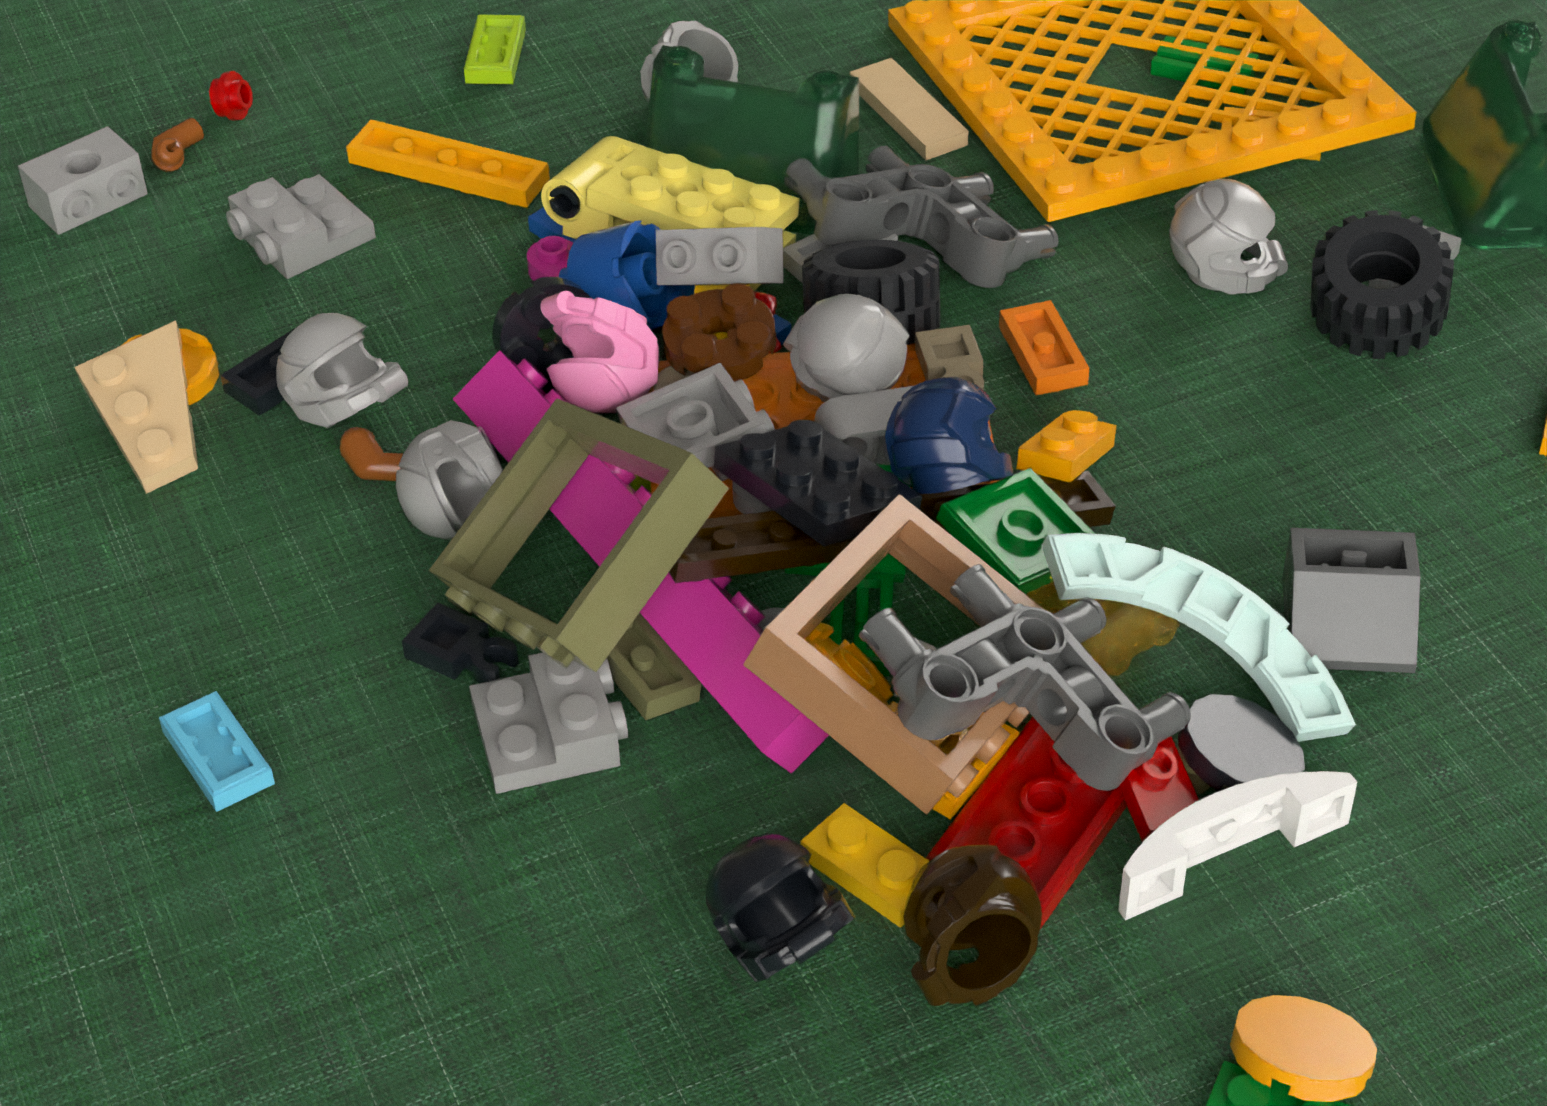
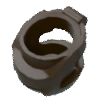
M968 845L947 849L921 867L913 880L906 900L903 919L907 936L921 947L920 960L912 967L911 974L928 1003L932 1006H940L946 1002L960 1004L972 1001L975 1006L997 996L1007 987L1009 988L1015 984L1036 952L1042 921L1041 904L1036 887L1025 869L1012 858L1001 854L997 846ZM968 948L979 950V957L974 962L961 964L958 966V969L947 965L949 950H964Z

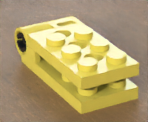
M615 136L602 138L543 186L541 192L542 204L547 214L556 223L563 226V235L573 239L598 230L641 221L640 224L647 225L652 223L661 230L735 227L782 228L783 248L796 242V234L784 231V229L798 217L800 198L782 193L778 188L771 185H758L735 177L727 170L711 169L690 162L682 155L666 154ZM750 284V287L755 291L761 284Z

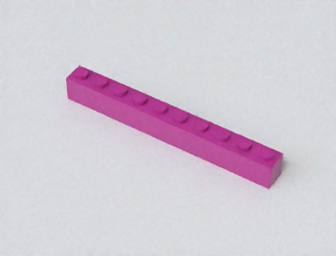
M500 350L453 398L477 427L481 426L490 442L508 463L556 398L567 402L554 389L548 394L543 391L542 388L549 381L528 360L524 358L517 365ZM588 455L549 510L600 567L652 496V493L643 486L637 491L632 488L630 483L636 478L635 474ZM668 572L642 608L640 614L760 751L792 774L829 735L743 665L764 631L758 624L765 618V615L742 592L738 591L732 597L725 589L732 581L729 576L704 579L696 582L675 583Z

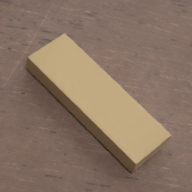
M892 58L850 72V87L925 160L968 145L969 131Z

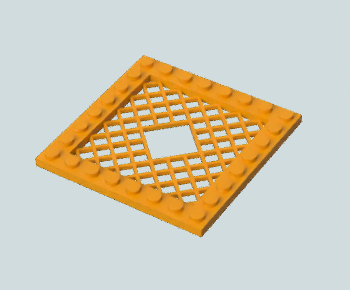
M914 0L905 6L888 9V26L1047 222L1412 130L1415 127L1417 112L1298 0H1164L1162 4L1141 0ZM1178 1L1197 6L1194 10L1174 7L1173 5ZM1102 5L1123 9L1120 14L1099 11ZM1207 7L1227 10L1229 13L1227 16L1206 13L1205 11ZM1134 11L1155 15L1152 20L1131 17ZM1239 14H1241L1247 20L1238 19L1237 17ZM1060 15L1080 19L1077 24L1056 21ZM1165 17L1187 21L1184 26L1162 23ZM1091 21L1112 25L1109 30L1088 27ZM1197 23L1219 27L1217 32L1194 28ZM1017 25L1037 29L1033 35L1013 31ZM1123 27L1144 31L1141 37L1119 33ZM1230 29L1252 33L1249 39L1227 35ZM1048 31L1069 35L1065 41L1045 37ZM1157 33L1176 37V39L1171 43L1155 40L1152 37ZM974 35L994 39L990 45L970 41ZM1263 35L1269 42L1259 40ZM1080 37L1101 41L1098 47L1077 43ZM1183 39L1209 43L1206 49L1181 45ZM1006 41L1025 45L1022 51L1002 48V45ZM1111 44L1157 52L1161 45L1202 54L1174 101L1086 83ZM1216 46H1225L1241 49L1242 51L1239 55L1214 51ZM1036 48L1057 51L1054 57L1033 54ZM1257 52L1273 55L1275 58L1271 62L1247 56L1249 53ZM1068 54L1089 58L1086 64L1065 59ZM1210 56L1235 62L1229 72L1204 68V66H1207ZM993 58L1013 62L1010 68L989 63ZM1287 59L1292 65H1286L1283 62ZM1025 64L1046 68L1042 74L1021 70ZM1247 64L1253 66V71L1263 72L1265 75L1263 79L1239 75L1238 73H1240L1242 65ZM1057 71L1078 75L1075 81L1053 77ZM1276 75L1300 79L1297 85L1273 81ZM1201 79L1221 83V86L1217 90L1196 86V84ZM1013 81L1034 85L1030 92L1009 88ZM1309 82H1311L1317 89L1307 88ZM1232 86L1256 90L1253 96L1229 92ZM1045 88L1066 92L1063 98L1043 95L1041 93ZM1268 92L1288 96L1289 99L1287 103L1263 99V97ZM1078 94L1100 98L1096 105L1074 101ZM1188 97L1211 101L1208 107L1185 102ZM1300 99L1324 103L1313 107L1297 105ZM1111 101L1133 105L1129 112L1107 107ZM1222 103L1245 108L1242 114L1218 110ZM1033 105L1055 109L1051 116L1029 112ZM1144 107L1167 112L1163 118L1140 114ZM1254 109L1281 112L1277 116L1265 119L1251 116ZM1066 112L1088 116L1084 123L1062 118ZM1180 114L1200 118V121L1197 125L1174 121V119ZM1099 118L1122 123L1118 130L1096 125ZM1223 118L1233 120V127L1221 130L1208 128L1211 121L1222 123ZM1133 125L1155 130L1152 137L1129 131ZM1054 129L1076 134L1072 141L1050 137ZM1167 132L1189 136L1177 141L1163 139ZM1088 136L1110 141L1106 148L1084 144ZM1121 143L1142 147L1141 150L1129 153L1118 151ZM1075 155L1096 159L1085 164L1071 162Z

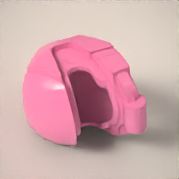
M563 291L542 300L540 306L542 314L554 325L553 331L562 338L564 345L572 351L574 358L562 359L557 364L547 368L553 387L568 403L592 413H617L616 407L646 395L650 388L658 382L659 347L656 336L647 326L646 317L618 303L599 297L595 299L575 297L569 291Z

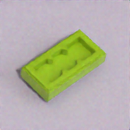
M477 16L464 66L465 83H514L526 32L524 16Z

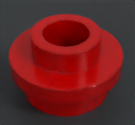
M224 72L220 78L213 79L210 84V102L214 112L219 117H227L232 121L242 120L246 117L253 102V94L249 83L238 72Z

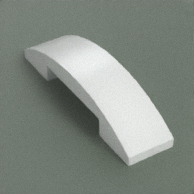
M1319 771L1280 774L1241 783L1193 803L1160 825L1133 853L1123 869L1118 911L1127 920L1183 895L1186 869L1278 829L1291 845L1296 847L1349 824L1357 781L1350 773Z

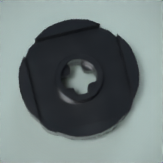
M541 277L531 281L534 286L525 289L520 295L513 292L501 305L493 324L492 339L495 349L497 351L500 350L517 365L524 358L528 360L549 381L543 388L553 387L547 368L557 364L562 359L574 358L572 351L564 345L559 335L546 344L537 336L540 329H549L551 326L548 318L541 312L542 300L563 291H569L575 297L591 298L579 285L561 277Z

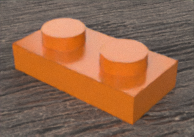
M1051 300L1000 310L999 328L1035 395L1088 385L1089 366Z

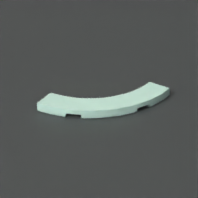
M1088 533L1056 534L1046 537L1042 548L1060 600L1089 597L1092 599L1129 603L1159 612L1198 631L1223 649L1253 678L1270 701L1280 720L1293 732L1298 742L1345 735L1356 725L1343 695L1318 656L1314 655L1311 657L1303 645L1287 630L1290 624L1284 617L1258 595L1232 577L1176 550L1163 547L1161 551L1145 546L1126 543L1125 537Z

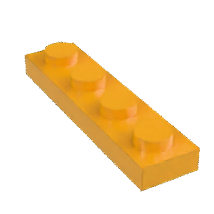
M370 120L346 146L350 164L526 208L550 180L547 162L376 120Z

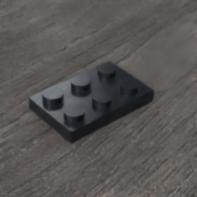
M796 420L787 427L762 434H746L740 440L715 446L714 468L823 547L857 537L899 494L919 510L921 508V494L901 482L895 474L885 471L861 455L856 448L846 445L824 430L820 424L811 420Z

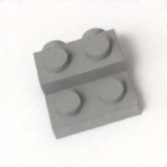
M320 174L303 179L287 189L271 177L265 181L256 182L247 189L228 197L230 210L226 212V218L235 237L239 240L245 239L255 249L258 257L264 264L274 266L286 279L376 238L373 221Z
M721 363L616 407L622 425L693 453L707 468L711 467L721 481L729 478L714 468L715 446L740 440L746 434H762L775 430L769 415L764 409L755 411L753 399L744 381L740 379L734 382Z
M538 653L528 656L530 673L469 686L471 701L496 794L621 766L618 740L628 738V728L621 701L608 703L606 694L614 693L613 680L607 658L598 671L594 672L574 660L568 668H565L544 653Z

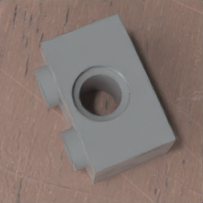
M108 126L18 165L29 207L58 235L148 194L138 153Z
M768 227L656 230L657 285L783 283L782 228Z

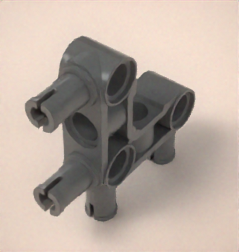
M888 146L877 147L870 153L867 160L871 164H866L867 173L829 179L813 167L810 161L803 158L792 162L786 171V174L790 177L784 178L785 186L797 193L807 203L808 212L816 221L814 227L815 236L830 246L858 240H879L893 234L897 236L904 234L915 236L918 239H924L944 257L943 261L957 271L963 279L971 284L986 288L1001 286L1005 281L1007 273L1016 271L1024 262L1040 258H1052L1056 252L1053 247H1058V235L1052 226L1044 224L1035 228L1017 230L987 206L991 201V197L988 195L993 194L994 186L989 175L984 172L963 177H953L943 169L932 165L906 164Z
M981 564L974 565L962 573L954 582L956 585L950 589V593L957 597L981 628L935 651L933 649L926 650L896 617L894 610L887 608L870 618L863 626L864 630L859 633L862 641L870 646L893 675V689L900 698L897 707L898 715L904 727L913 735L926 740L935 741L942 739L947 735L960 732L976 723L982 712L1003 701L1008 704L1015 702L1018 707H1025L1053 739L1054 744L1052 747L1074 769L1078 777L1087 785L1098 790L1109 791L1118 788L1133 769L1153 757L1158 743L1183 730L1191 719L1189 706L1182 697L1173 692H1168L1144 707L1137 709L1080 644L1097 636L1106 625L1107 618L1105 612L1097 601L1085 597L1054 614L1042 608L1024 606L1020 603L1014 604L985 572V568Z

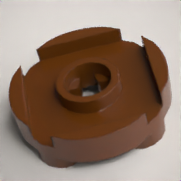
M731 284L724 289L702 291L691 296H679L670 301L667 306V318L662 329L664 352L669 364L684 376V368L690 372L698 373L721 363L734 382L740 379L743 380L756 374L763 367V358L770 351L773 354L775 350L776 331L773 314L766 304L755 298L753 289L745 284ZM714 333H727V338L717 340Z

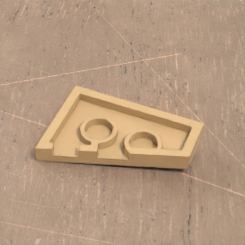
M176 321L74 367L81 384L146 494L198 469L192 416L189 411L186 390L188 388L186 371L183 366L181 349H183L182 340Z

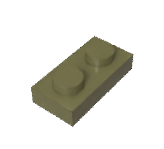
M639 612L608 655L607 660L613 681L641 716L648 720L699 702L701 682Z

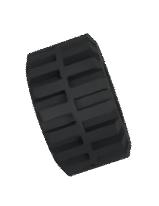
M1377 210L1366 211L1364 218L1358 219L1355 215L1343 219L1342 228L1333 225L1326 231L1325 240H1319L1315 248V258H1313L1310 308L1312 317H1317L1316 326L1321 334L1330 333V342L1338 348L1344 343L1350 345V354L1361 357L1363 350L1372 351L1373 359H1385V352H1394L1396 357L1408 355L1410 346H1414L1417 349L1426 346L1429 343V335L1437 336L1443 327V320L1447 319L1451 295L1454 260L1450 259L1451 249L1448 243L1440 242L1441 233L1433 226L1426 229L1423 228V220L1416 216L1405 219L1401 217V212L1389 210V215H1378ZM1385 279L1402 286L1391 289H1376L1362 284V282Z
M858 240L824 248L813 253L803 261L804 314L817 301L838 294H855L870 298L888 309L908 332L907 345L915 343V332L935 330L940 327L939 259L935 256V253L928 249L894 240Z

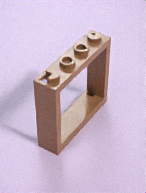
M899 494L764 629L743 665L927 815L947 791L956 798L964 792L979 773L971 765V762L976 757L985 764L990 761L1010 736V733L1002 728L1004 723L1008 721L1017 728L1030 712L1025 707H1018L1015 702L1008 704L1003 701L986 710L947 756L929 740L913 735L904 727L896 713L804 639L888 553L974 622H976L975 618L957 597L950 593V589L956 585L954 582L962 573L977 564H981L985 568V572L1014 604L1020 603L1029 607H1042Z

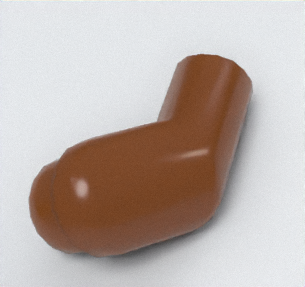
M188 118L153 137L151 161L164 172L178 170L184 162L185 149L204 138L200 124L194 118Z
M361 427L348 429L340 440L342 457L360 479L396 481L397 470H400L399 463L403 453H384L375 440L373 433Z

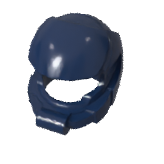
M941 377L927 380L910 388L902 395V401H898L895 405L885 433L891 471L919 494L946 492L981 482L998 481L1005 477L1013 476L1011 456L1004 452L998 453L996 444L992 442L988 431L989 415L995 412L996 407L988 394L977 384L959 377Z

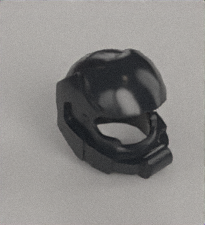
M772 833L753 836L730 850L711 869L706 884V904L712 922L729 951L754 982L766 980L794 962H797L799 965L834 942L835 938L833 935L855 918L842 893L836 887L824 883L811 868L809 860L812 853L791 838Z

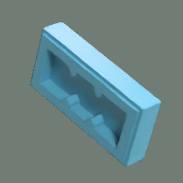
M217 691L159 717L164 735L216 812L275 784L272 769Z

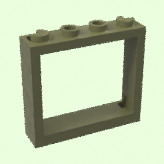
M556 398L429 571L449 587L445 593V596L448 598L447 600L469 615L473 612L497 631L502 632L505 630L532 650L537 647L545 655L565 668H568L574 660L597 672L729 488L693 453ZM588 455L658 484L657 489L558 624L490 589Z

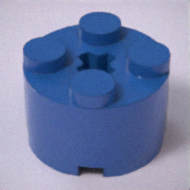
M634 221L578 237L570 249L567 267L560 270L559 277L579 285L591 299L599 297L635 310L636 313L647 318V326L650 330L663 327L667 318V306L674 298L682 296V289L674 291V285H657L656 230L661 229L652 223L643 225L640 224L641 221Z

